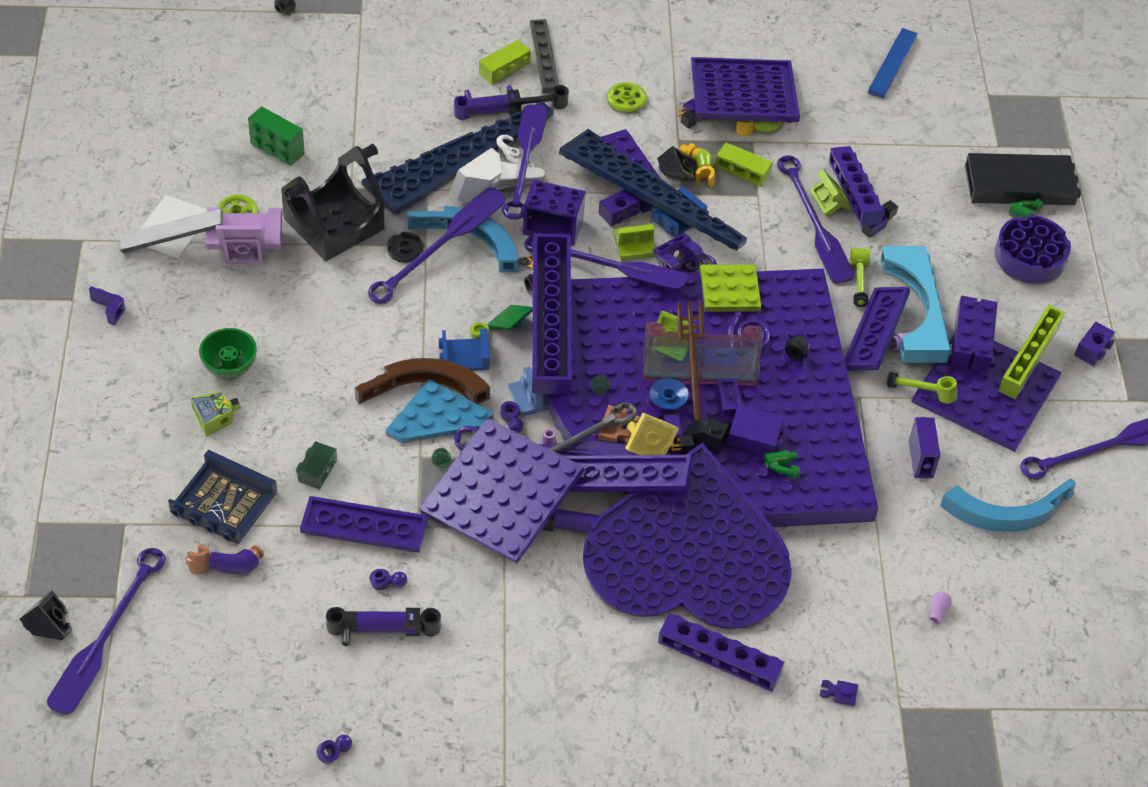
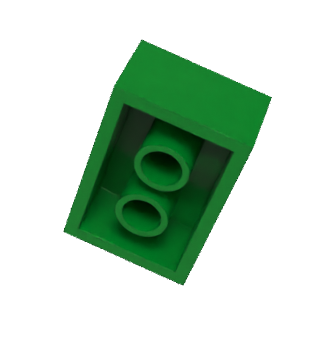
M263 106L248 117L250 143L253 146L264 150L267 154L273 155L290 166L305 154L303 129Z

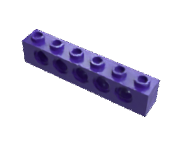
M851 146L830 148L829 164L861 227L882 224V218L885 216L884 206H881L879 197L874 192L873 185L869 183L868 176L862 169V164L857 160L856 153L853 152Z
M669 613L659 632V644L773 692L783 671L785 662L781 661L778 657L767 655L757 648L748 647L738 640L727 638L719 632H713L700 624L687 621L679 615Z

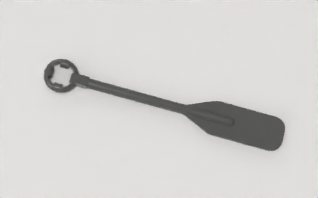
M631 403L617 404L612 409L610 415L603 418L602 421L553 446L550 450L559 453L604 428L608 429L615 424L626 425L635 419L637 415L636 407ZM624 408H628L631 415L618 419L616 413L624 410Z

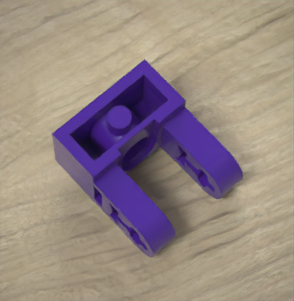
M684 233L652 249L659 266L676 271H681V264H687L692 261L697 263L705 259L701 246ZM678 250V256L675 258L673 254Z

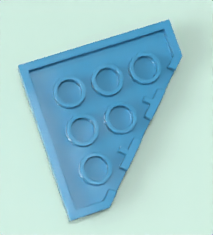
M428 379L386 429V435L400 443H407L411 439L421 438V440L437 438V435L441 434L455 435L457 430L463 426L470 425L478 430L487 418L490 420L493 418V412Z

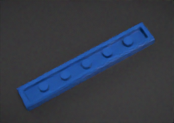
M904 28L901 29L869 87V94L881 98L885 97L918 33Z

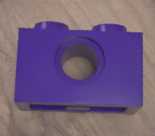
M622 190L599 201V215L611 227L640 213L641 200L632 193Z
M1095 321L1079 342L1074 356L1094 366L1098 360H1103L1106 355V349L1110 350L1113 346L1115 331Z

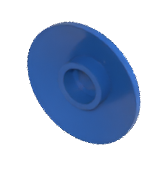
M660 379L653 383L650 388L649 395L651 401L657 407L664 410L679 409L688 400L686 386L676 379Z

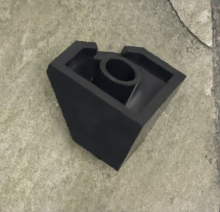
M671 146L657 158L660 171L672 178L691 180L698 170L694 159L674 146Z
M717 416L692 422L683 436L692 435L695 445L703 443L708 450L719 454L729 435L732 422Z
M50 591L34 604L19 619L23 627L34 636L63 640L72 630L70 623H66L64 615L67 614L66 606L53 591Z

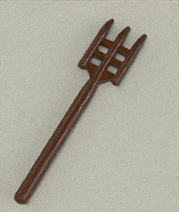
M691 301L688 302V317H682L681 303L678 302L679 340L685 338L689 342L693 417L695 422L701 420L695 341L699 337L705 338L702 301H699V316H693ZM693 320H699V325H693ZM682 321H688L689 325L683 326ZM689 329V334H683V330ZM694 329H700V333L694 334Z

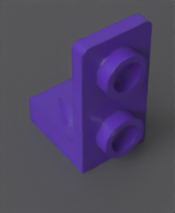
M91 286L89 288L91 301L107 306L105 310L107 321L115 326L126 310L124 298Z

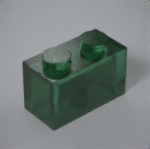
M315 441L312 447L307 449L303 462H299L297 466L298 482L320 490L337 462V449Z

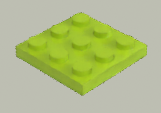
M755 264L700 265L705 312L761 310Z

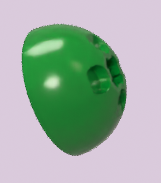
M223 328L213 331L202 340L199 347V356L204 367L210 373L220 378H236L243 375L251 368L257 354V346L253 337L247 332L236 328Z

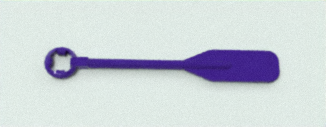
M529 104L523 109L518 132L523 156L513 201L507 202L502 208V213L508 219L518 220L523 218L524 204L521 202V195L530 152L542 140L547 118V108L542 105ZM509 207L521 208L519 214L508 213Z
M782 156L777 161V168L782 173L789 175L816 229L815 249L829 278L836 283L852 280L854 272L838 239L822 227L799 179L800 161L794 156ZM793 161L796 168L786 169L782 162Z
M490 187L485 189L454 215L446 233L394 277L392 276L386 282L379 281L372 284L368 290V296L371 301L378 304L390 301L394 293L393 288L398 285V282L448 240L476 229L505 204V196L496 188ZM379 286H384L387 291H390L382 299H378L375 294H372V291L374 292Z
M530 236L525 240L524 246L527 251L533 253V246L530 245L533 242V236ZM571 249V257L618 269L629 278L670 290H680L688 282V275L684 272L646 262H618Z
M1148 418L1129 424L1116 438L1043 460L1038 457H1027L1021 462V472L1030 479H1041L1046 475L1047 469L1053 468L1054 465L1116 445H1147ZM1035 462L1043 472L1039 471L1032 474L1027 466L1024 465Z
M469 425L457 430L454 436V443L459 450L462 451L466 446L464 444L462 446L459 445L462 437L461 433L463 431L470 433L474 431L476 433L478 430L475 427ZM593 440L578 442L558 453L564 456L638 455L628 451L626 444ZM540 444L548 449L553 447V445Z
M147 548L138 555L137 565L140 569L136 574V578L97 640L77 653L69 663L47 699V705L51 710L61 714H70L76 709L102 666L103 647L108 636L149 573L156 572L164 566L166 559L161 550ZM152 553V555L161 557L156 566L150 567V565L141 563L147 557V554Z

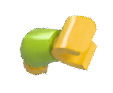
M742 120L737 121L736 131L739 135L743 136L751 135L754 132V128H756V131L769 133L777 130L780 125L786 122Z
M693 143L680 146L679 149L692 157L698 165L696 182H700L702 178H707L708 186L713 188L715 185V171L712 168V155L706 149L698 148Z

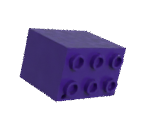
M533 180L524 203L523 235L568 234L571 235V245L575 246L584 221L586 191Z

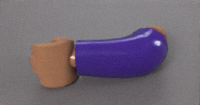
M200 544L198 546V553L187 552L185 559L189 570L195 574H203L209 571V569L224 573L242 575L252 572L259 566V560L264 556V551L258 545H253L251 549H243L236 554L211 552L210 554L209 548Z

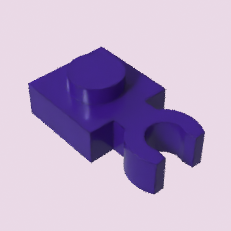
M822 680L821 687H826L828 690L821 689L819 696L823 698L833 696L836 703L855 706L858 684L837 680V684L834 685L829 680Z

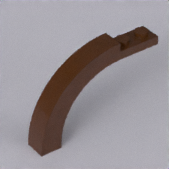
M414 358L384 366V374L378 375L374 379L355 387V400L358 404H361L398 386L427 382L430 379L437 384L454 389L468 400L480 404L490 399V386L479 375L454 362L434 358Z

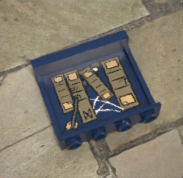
M208 449L204 454L205 463L175 501L172 499L168 500L169 509L175 517L186 519L192 525L203 527L209 533H215L222 536L226 541L239 544L277 494V483L272 478Z

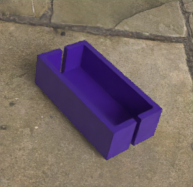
M961 295L956 311L950 365L967 368L971 355L975 354L971 369L988 372L993 356L998 302L984 299L977 301L978 298Z

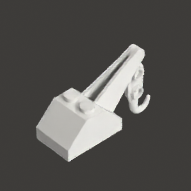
M500 135L496 142L498 147L504 152L507 160L512 163L500 162V154L493 148H490L457 171L449 192L453 199L470 203L487 188L492 187L498 190L516 186L523 154L517 148H511L502 141L504 139L513 141L514 139L511 136ZM531 159L528 161L524 185L531 184L533 180L542 181L545 176V171L534 167Z

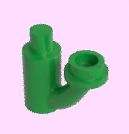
M1038 198L1037 201L1024 200L1016 203L1013 202L1009 209V214L1018 218L1036 215L1033 214V211H1039L1043 201Z
M788 450L764 454V463L767 468L770 467L777 473L791 476L793 480L800 477L798 466L791 465L790 468L781 466L790 464L791 460H797L796 452L789 453Z

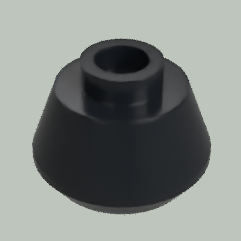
M275 0L274 7L281 14L292 13L295 11L296 2L295 0Z
M794 336L785 342V352L794 360H804L808 356L809 343L803 336Z

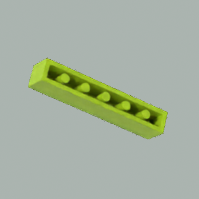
M1048 304L1003 376L999 392L1014 399L1018 397L1061 327L1066 312Z

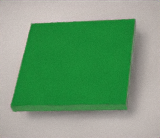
M509 305L487 325L489 328L503 330L517 328L521 324L520 322L532 312V307Z

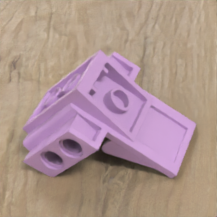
M207 207V212L220 209V207ZM268 208V214L223 213V225H216L214 230L206 231V249H222L225 254L226 264H263V253L266 252V249L281 250L282 208Z

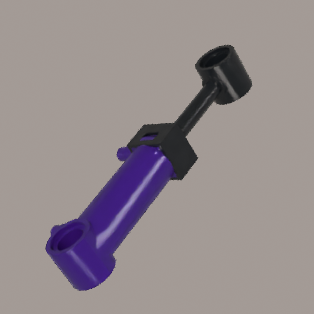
M510 85L506 87L507 94L472 98L470 91L465 90L464 96H457L454 99V116L459 120H465L471 115L509 112V115L520 112L521 105L539 103L541 101L551 102L552 106L556 109H564L568 106L569 89L564 85H557L553 87L551 95L524 98L520 97L518 89L513 90Z

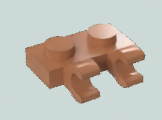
M608 405L604 418L610 415L615 406ZM624 408V410L617 412L618 419L631 415L627 414L628 409ZM636 415L632 422L638 423L639 416ZM615 424L608 429L600 430L598 439L617 443L618 439H620L623 443L627 444L631 437V432L628 429H622L623 425Z

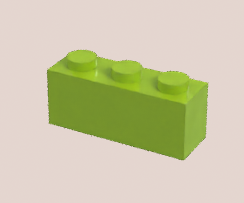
M517 39L479 60V74L491 84L500 81L507 75L528 65L531 61V50Z
M726 142L716 155L715 167L762 187L771 175L773 162Z

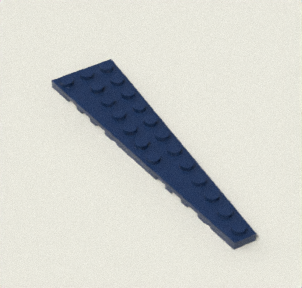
M543 101L534 104L542 105L547 108L548 112L546 120L553 116L554 110L550 108L548 105H546ZM523 110L511 114L508 119L495 121V124L488 127L486 125L481 127V130L478 132H470L430 151H426L416 159L410 158L405 160V163L398 167L394 165L384 173L380 171L374 174L382 193L384 204L395 214H398L455 178L460 168L490 148L498 151L500 148L496 141L500 135H508L514 140L517 139ZM508 139L502 140L506 145L512 142ZM367 178L362 179V185L373 194Z
M590 129L585 130L560 147L559 154L566 159L590 170L597 176H601L610 183L621 187L626 192H630L639 199L663 210L670 216H674L683 223L694 227L699 232L705 233L714 240L727 245L730 249L738 251L746 244L747 237L725 224L719 218L711 217L709 211L705 208L699 209L695 206L696 202L691 199L686 200L682 197L683 193L644 168L638 162H631L628 155L618 153L616 147L605 144L604 139Z

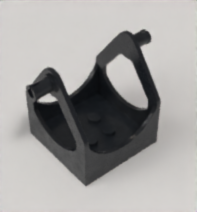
M373 143L363 149L355 146L340 156L333 173L324 183L310 191L306 181L301 176L296 177L281 188L283 218L325 262L385 229L384 199L368 162V158L378 154V149ZM355 161L362 167L374 194L375 203L367 200L357 190L348 175L347 165Z

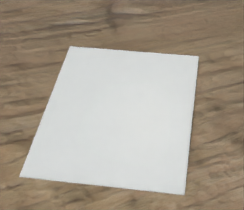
M165 195L141 229L205 213L207 209ZM194 235L146 248L178 259Z

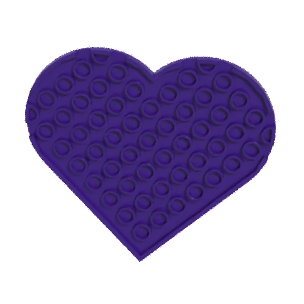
M703 443L685 454L692 456L687 491H633L603 512L592 524L583 548V566L587 580L601 600L622 613L642 617L656 616L668 613L682 605L692 616L706 624L719 628L738 629L755 625L768 618L780 606L787 594L792 568L790 555L783 539Z

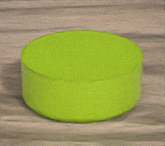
M483 322L474 323L471 326V337L479 339L480 329H487L489 336L488 325Z

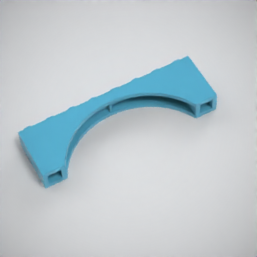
M883 246L880 258L883 272L891 274L911 286L921 298L926 310L924 322L915 331L902 337L899 349L902 363H947L948 356L952 354V346L948 343L949 333L945 330L946 321L945 317H942L943 308L942 304H939L936 279H933L930 253H927L926 246Z

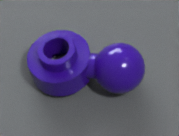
M507 401L501 405L500 415L505 421H510L508 424L510 430L520 433L524 428V424L518 419L519 405L513 401Z
M376 569L369 577L371 586L376 590H384L390 584L397 588H402L408 581L407 575L404 572L398 571L390 575L385 569Z
M343 734L338 736L335 742L332 740L322 742L316 750L318 759L326 764L335 761L339 757L340 751L346 752L351 749L352 739L348 735Z

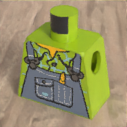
M222 392L191 398L192 410L205 437L232 424V411L241 409L237 398L227 401Z

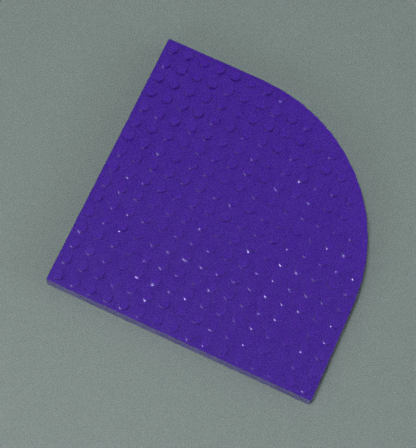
M824 268L756 271L761 310L742 311V317L736 326L733 338L742 347L755 348L760 346L766 338V332L761 326L748 324L741 330V335L744 339L754 341L745 335V329L751 325L759 326L763 330L764 338L757 345L742 343L736 333L741 323L747 320H758L768 327L770 340L763 349L750 353L736 349L727 339V327L735 312L704 311L700 274H687L688 282L680 290H670L633 280L629 277L571 279V394H545L549 404L550 415H552L555 426L560 430L564 441L602 421L608 405L616 406L620 403L633 404L636 407L639 419L642 413L662 421L664 415L679 414L682 436L684 435L689 424L695 422L693 417L689 349L684 361L681 362L649 347L648 344L661 311L677 316V304L680 302L682 317H688V302L691 301L693 316H699V301H702L705 338L699 337L695 342L701 420L717 416L733 423L735 414H723L717 379L737 378L742 405L784 416L783 424L786 427L784 435H779L778 438L781 439L779 451L788 450L789 453L796 452L797 460H791L790 464L781 466L790 468L791 465L798 466L800 477L793 480L791 476L777 473L770 467L767 468L764 463V455L727 446L729 435L719 454L711 450L709 451L773 527L875 522L878 512L877 499ZM693 320V324L699 325V320ZM696 329L694 334L700 333V329ZM754 329L749 330V332L752 331V332L758 334V337H757V339H756V340H758V339H759V336H760V335H759V332H758L757 330H754ZM794 336L805 337L809 343L807 358L804 360L790 358L785 352V342ZM663 378H672L682 382L688 390L687 402L676 410H664L657 407L651 401L649 395L653 383ZM599 432L582 440L608 442L598 439ZM618 439L617 444H625L620 439ZM670 446V448H669V450H668V452H667L666 455H685V454H680V450H678V451H672L671 446ZM621 491V492H623L624 494L628 495V494H630V493L633 492V491Z

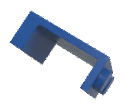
M684 186L678 189V191L683 193L682 197L686 200L691 199L696 202L695 206L699 209L705 208L707 210L708 206ZM652 206L651 219L674 238L692 228V226L683 223L674 216H670L663 210Z
M480 329L479 339L446 340V330H442V338H438L439 349H442L443 353H439V359L454 362L471 371L489 370L490 354L487 329Z

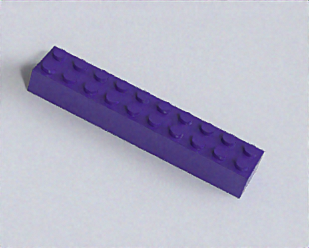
M534 234L532 393L571 394V235Z

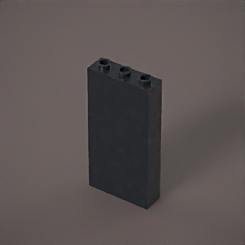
M968 153L965 170L971 203L1012 204L1013 202L1016 203L1024 200L1037 201L1039 198L1043 201L1042 205H1075L1077 198H1080L1081 190L1077 186L1078 176L1075 175V163H1072L1071 155Z

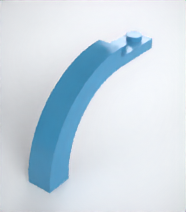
M444 206V211H408V229H448L452 218L462 208ZM487 218L476 229L469 232V234L481 239L491 248L497 258L499 272H517L518 257L515 245L508 233L498 223Z
M1070 478L1042 499L1017 507L997 506L983 502L971 496L957 485L943 495L940 506L957 519L982 529L1001 532L1027 530L1050 520L1054 510L1059 507L1061 502L1069 500L1074 495L1076 482Z

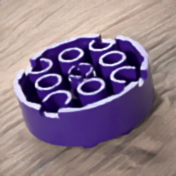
M1027 215L1025 218L1014 217L1007 221L1000 230L995 246V257L1000 267L1008 275L1025 283H1043L1057 278L1063 272L1071 251V242L1067 239L1064 229L1047 218L1036 215Z

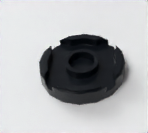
M401 232L397 236L395 234L388 240L387 244L389 256L401 263L412 262L424 250L421 238L411 232Z

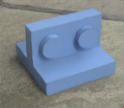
M531 367L523 368V376L520 377L521 381L508 384V390L513 401L519 405L520 417L549 410L545 394L532 393Z

